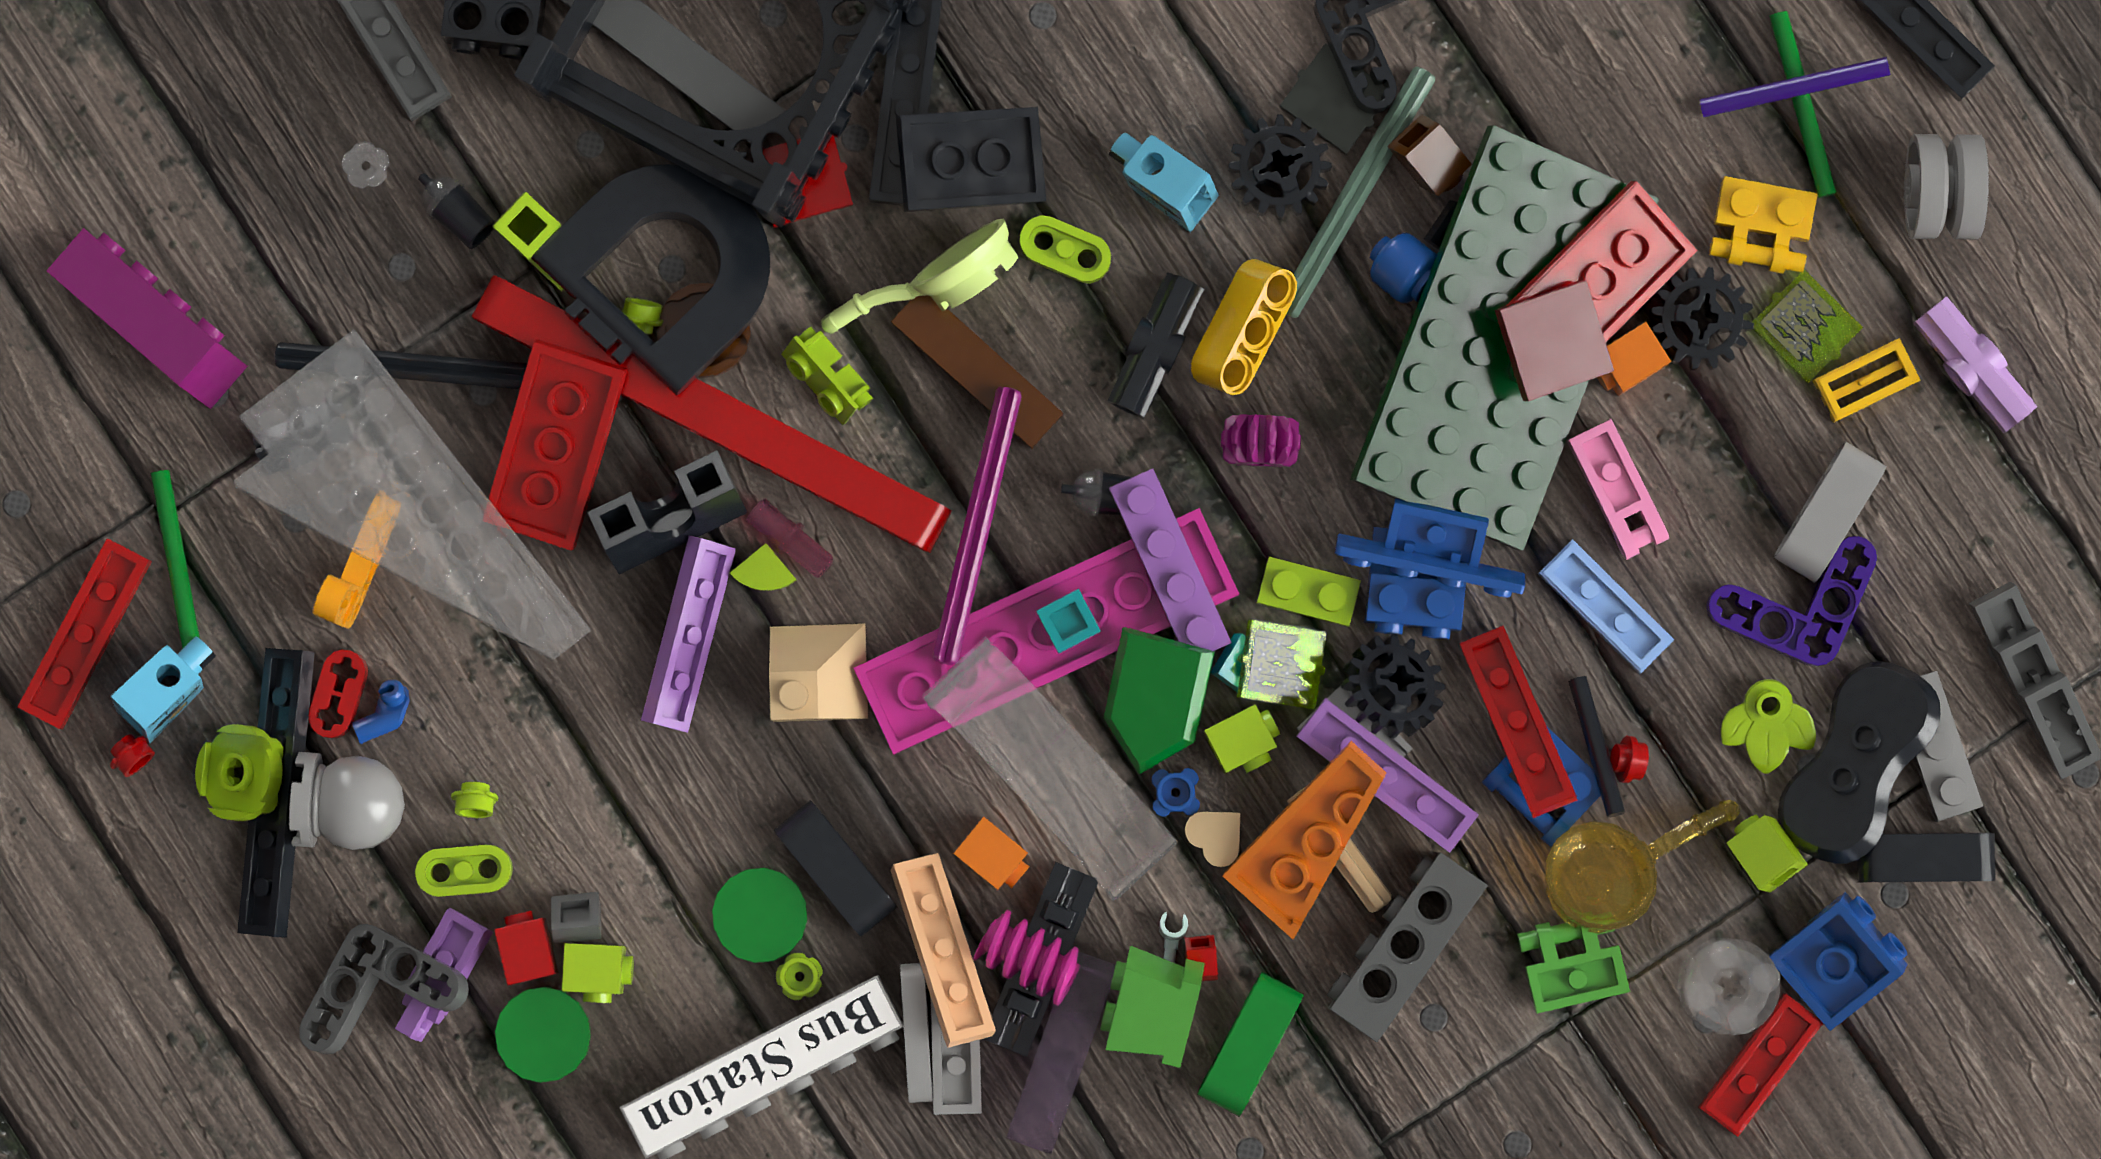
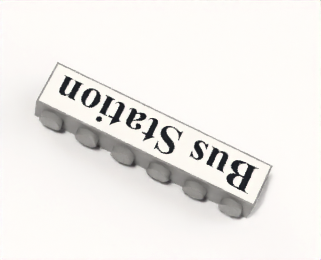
M877 975L621 1106L620 1109L645 1159L654 1154H657L659 1159H668L686 1149L682 1140L699 1132L704 1140L728 1128L729 1126L725 1120L728 1116L742 1110L747 1118L771 1106L767 1096L785 1088L788 1096L814 1083L810 1074L826 1066L831 1074L857 1061L853 1052L869 1044L873 1051L876 1052L899 1040L896 1030L904 1027V1024L880 976Z

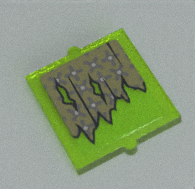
M1805 269L1781 293H1773L1771 295L1772 302L1752 321L1754 323L1753 330L1806 383H1809L1831 360H1838L1841 357L1839 351L1863 328Z
M1248 619L1244 652L1238 657L1242 665L1237 698L1316 709L1320 675L1325 673L1322 660L1326 632Z

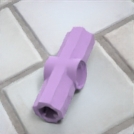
M1947 296L1913 323L1930 346L1944 360L1943 367L1951 380L1963 393L1968 396L1972 395L2003 433L2018 424L2037 408L2033 399L2006 369L2008 364L1999 349L1985 335H1978Z

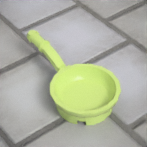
M1004 218L994 220L980 227L949 247L930 262L911 283L889 285L869 291L863 295L859 293L854 294L851 300L830 312L821 320L822 329L832 334L860 315L868 314L873 306L889 302L912 300L916 296H931L941 311H946L949 306L951 308L959 306L974 297L998 279L994 269L1001 264L1005 271H1007L1018 259L1017 253L1008 242L1009 232Z

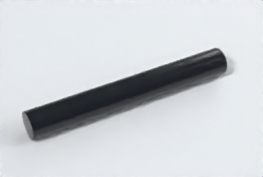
M1587 676L1571 679L1568 683L1607 818L1622 815L1625 813L1624 805Z

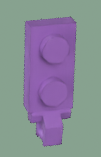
M449 907L423 952L458 970L467 980L493 931ZM416 966L414 967V969H413L412 973L410 974L409 978H411L412 975L415 973ZM430 976L425 984L439 990L441 995L448 997L451 993L452 988L448 987L447 982L436 980ZM405 993L402 1004L407 1008L395 1029L413 1040L422 1042L433 1023L439 1025L444 1015L447 1016L448 1012L429 1007Z

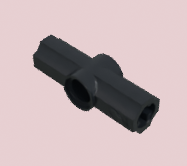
M1167 272L1154 297L1147 317H1142L1125 354L1128 358L1108 398V403L1131 415L1145 418L1157 395L1159 385L1165 373H1170L1186 338L1183 334L1202 296L1204 288L1184 277Z

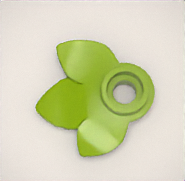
M1764 679L1753 684L1746 693L1744 703L1730 709L1726 713L1721 725L1722 744L1728 746L1745 744L1751 762L1764 774L1772 772L1783 762L1788 754L1789 746L1811 750L1816 741L1815 725L1809 711L1793 703L1792 695L1783 683L1774 679ZM1768 697L1777 698V706L1772 711H1764L1761 708L1763 700Z

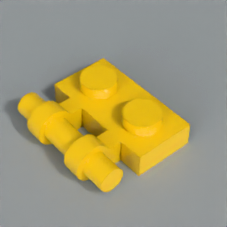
M1724 176L1721 182L1714 225L1732 228L1731 238L1728 240L1713 237L1709 255L1727 258L1728 264L1742 266L1743 262L1769 266V271L1783 274L1786 269L1803 273L1807 254L1789 251L1790 239L1807 242L1810 239L1818 193ZM1748 231L1774 236L1772 248L1747 243Z

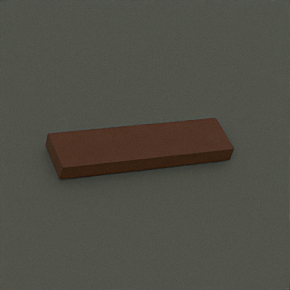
M916 296L891 321L892 325L990 413L998 387H1009L1020 391L1021 401L1013 433L1029 448L1033 449L1064 415L1059 408L948 309L941 311L931 296Z

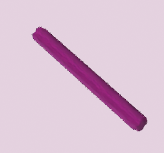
M998 387L996 389L934 647L933 659L946 665H956L959 661L1020 406L1021 392L1009 387Z

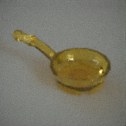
M1733 800L1720 801L1719 805L1699 815H1692L1690 820L1668 831L1648 846L1634 834L1615 824L1592 821L1571 827L1555 840L1546 858V892L1552 908L1564 922L1575 928L1579 925L1589 929L1588 932L1603 933L1630 926L1648 911L1656 895V859L1697 836L1702 837L1706 835L1707 831L1727 821L1732 822L1740 813L1739 804Z

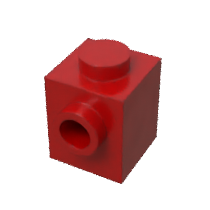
M532 911L504 917L506 926L494 929L507 985L558 974L546 918L534 919Z

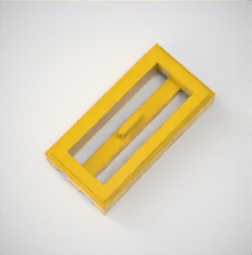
M1900 338L1814 379L1813 383L1816 389L1819 390L1822 396L1821 399L1824 405L1827 406L1830 412L1829 415L1834 423L1919 382L1920 378ZM1895 352L1898 358L1897 361L1833 392L1831 391L1828 383ZM1903 368L1907 377L1840 409L1836 400Z

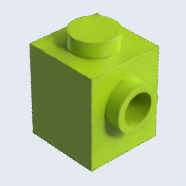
M1256 704L1203 731L1224 774L1243 765L1246 773L1272 761L1268 752L1277 747L1273 738L1280 735L1268 709L1260 713Z
M1753 815L1747 818L1734 829L1736 836L1726 843L1758 890L1771 893L1808 865L1776 818L1763 815L1759 818L1758 815Z
M565 943L562 991L583 992V1002L611 1003L612 994H623L624 984L632 985L634 957L626 956V946Z

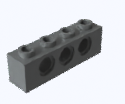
M1437 852L1433 859L1427 855L1421 859L1409 877L1415 882L1413 888L1405 898L1399 894L1395 896L1382 915V918L1388 921L1378 937L1372 933L1366 937L1354 955L1360 960L1351 976L1342 972L1327 993V996L1333 999L1328 1009L1377 1043L1488 886L1441 852ZM1428 891L1438 893L1444 902L1442 913L1435 919L1425 918L1418 909L1420 897ZM1401 930L1411 932L1416 939V949L1407 958H1399L1391 950V939L1395 933ZM1371 970H1382L1389 979L1388 990L1380 997L1369 996L1363 988V979Z

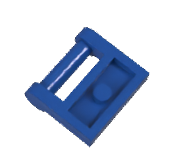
M1548 728L1577 796V801L1561 807L1565 811L1557 820L1549 813L1535 818L1532 817L1519 785L1508 776L1512 772V768L1507 756L1493 768L1481 783L1491 792L1496 789L1543 834L1541 839L1552 848L1601 794L1594 770Z

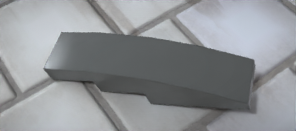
M2010 581L1970 602L1969 605L2017 703L2057 776L2062 780L2100 760L2101 751L2068 678L2060 672L2042 631L2035 627L2017 585Z

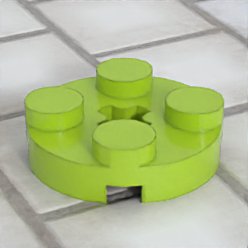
M240 724L223 726L216 731L222 733L217 735L213 742H205L199 752L195 768V781L199 795L206 796L208 803L213 807L208 808L213 815L226 820L247 821L256 818L260 814L272 812L278 803V792L282 781L283 747L281 742L276 738L269 737L264 730L255 726ZM243 764L244 775L240 782L239 778L234 777L235 767H241Z

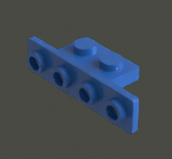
M1395 498L1385 543L1345 534H1338L1335 554L1343 556L1344 562L1354 566L1370 567L1372 562L1390 566L1391 572L1401 576L1417 577L1418 572L1437 576L1438 582L1452 587H1464L1465 582L1484 586L1483 590L1499 597H1511L1512 593L1523 594L1525 588L1524 573L1479 563L1489 523V518L1426 504L1406 502Z

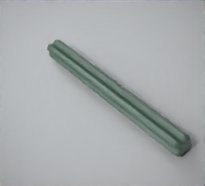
M1416 66L1409 74L1294 272L1297 281V292L1286 315L1297 318L1303 310L1393 155L1387 146L1411 124L1433 86L1435 76L1429 71Z

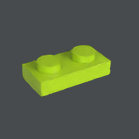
M1268 557L1256 604L1349 627L1361 580Z

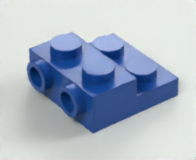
M1374 527L1372 540L1385 543L1388 528ZM1371 562L1364 623H1374V632L1403 635L1404 626L1422 628V637L1450 639L1451 631L1459 632L1462 630L1466 582L1464 587H1452L1438 582L1437 576L1419 572L1417 577L1401 576L1391 572L1390 566Z
M1846 892L1811 918L1806 926L1770 953L1768 957L1769 961L1829 1031L1903 975L1908 965L1903 959L1907 956V951L1900 940L1890 932L1883 936L1872 923L1876 919V915L1870 905L1860 896L1852 900Z

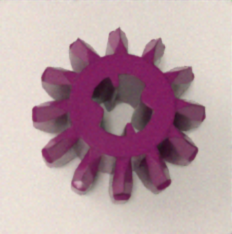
M1232 415L1225 419L1224 430L1221 433L1223 460L1229 464L1239 466L1290 467L1297 462L1298 451L1301 449L1299 422L1285 416Z

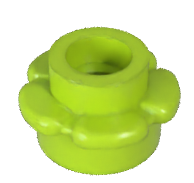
M625 298L622 312L645 334H651L653 327L662 326L663 323L662 319L660 321L663 307L661 304L640 298Z
M465 782L461 784V791L458 790L451 794V799L455 800V814L467 818H488L493 815V806L498 801V795L490 792V785L486 783Z
M793 953L786 957L783 965L778 966L776 982L779 986H782L785 996L793 1000H801L804 996L812 997L818 993L822 986L820 976H822L823 970L815 958H807L803 953ZM797 972L804 974L802 981L796 980L795 975Z

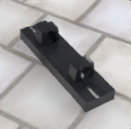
M1055 862L1026 935L1031 937L1040 928L1044 929L1043 945L1048 946L1057 937L1061 938L1060 954L1064 956L1073 946L1099 879ZM1047 921L1057 923V924H1059V925L1062 926V927H1059V926L1054 925V924H1052V923H1049V922H1047ZM1020 970L1012 978L1006 980L992 1014L995 1033L993 1036L983 1039L1027 1057L1054 989L1046 996L1040 997L1036 994L1038 980L1034 981L1027 988L1021 987L1019 985ZM1016 989H1017V990H1020V991H1022V992H1024V993H1027V994H1029V995H1032V996H1034V997H1036V998H1038V999L1025 996V995H1023L1022 993L1016 991Z

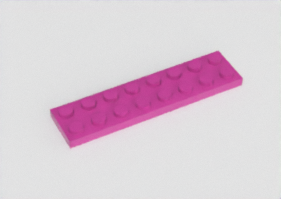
M1200 508L1176 518L1215 606L1238 596L1237 587ZM1131 539L971 613L959 661L956 665L942 664L933 659L938 628L854 667V671L893 755L1117 652L1123 627L1154 635L1171 627ZM1079 589L1101 632L1058 654L1036 611Z

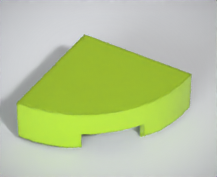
M767 543L730 572L744 586L762 591L782 589L797 581Z

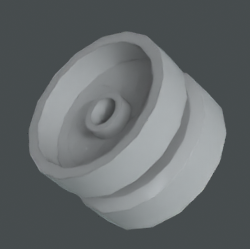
M1914 134L1910 138L1907 149L1904 177L1905 222L1909 237L1911 239H1935L1943 230L1944 224H1946V228L1953 239L1978 240L1982 236L1985 227L1989 191L1988 157L1984 138L1982 135L1957 134L1950 142L1946 151V146L1938 134Z

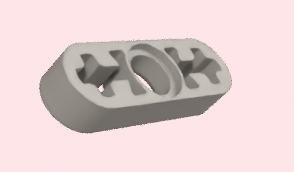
M920 963L900 964L909 1103L933 1102L926 980Z

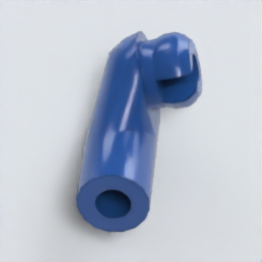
M390 679L383 682L378 690L380 696L375 713L352 722L360 744L396 730L402 725L410 699L407 688L400 681Z

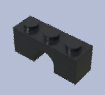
M717 450L675 470L674 472L678 478L677 486L668 495L658 500L640 502L629 492L588 512L602 546L619 575L688 542L689 536L699 537L748 513Z

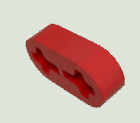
M338 650L327 657L310 706L308 718L310 726L317 734L325 738H339L350 731L367 681L368 667L366 661L361 655L351 650ZM346 658H351V667L358 670V674L355 679L347 678L341 693L336 691L340 676L333 673V667L335 664L342 665ZM334 696H338L341 698L337 713L344 716V721L341 725L333 724L331 731L325 729L326 721L319 718V713L321 709L329 710Z

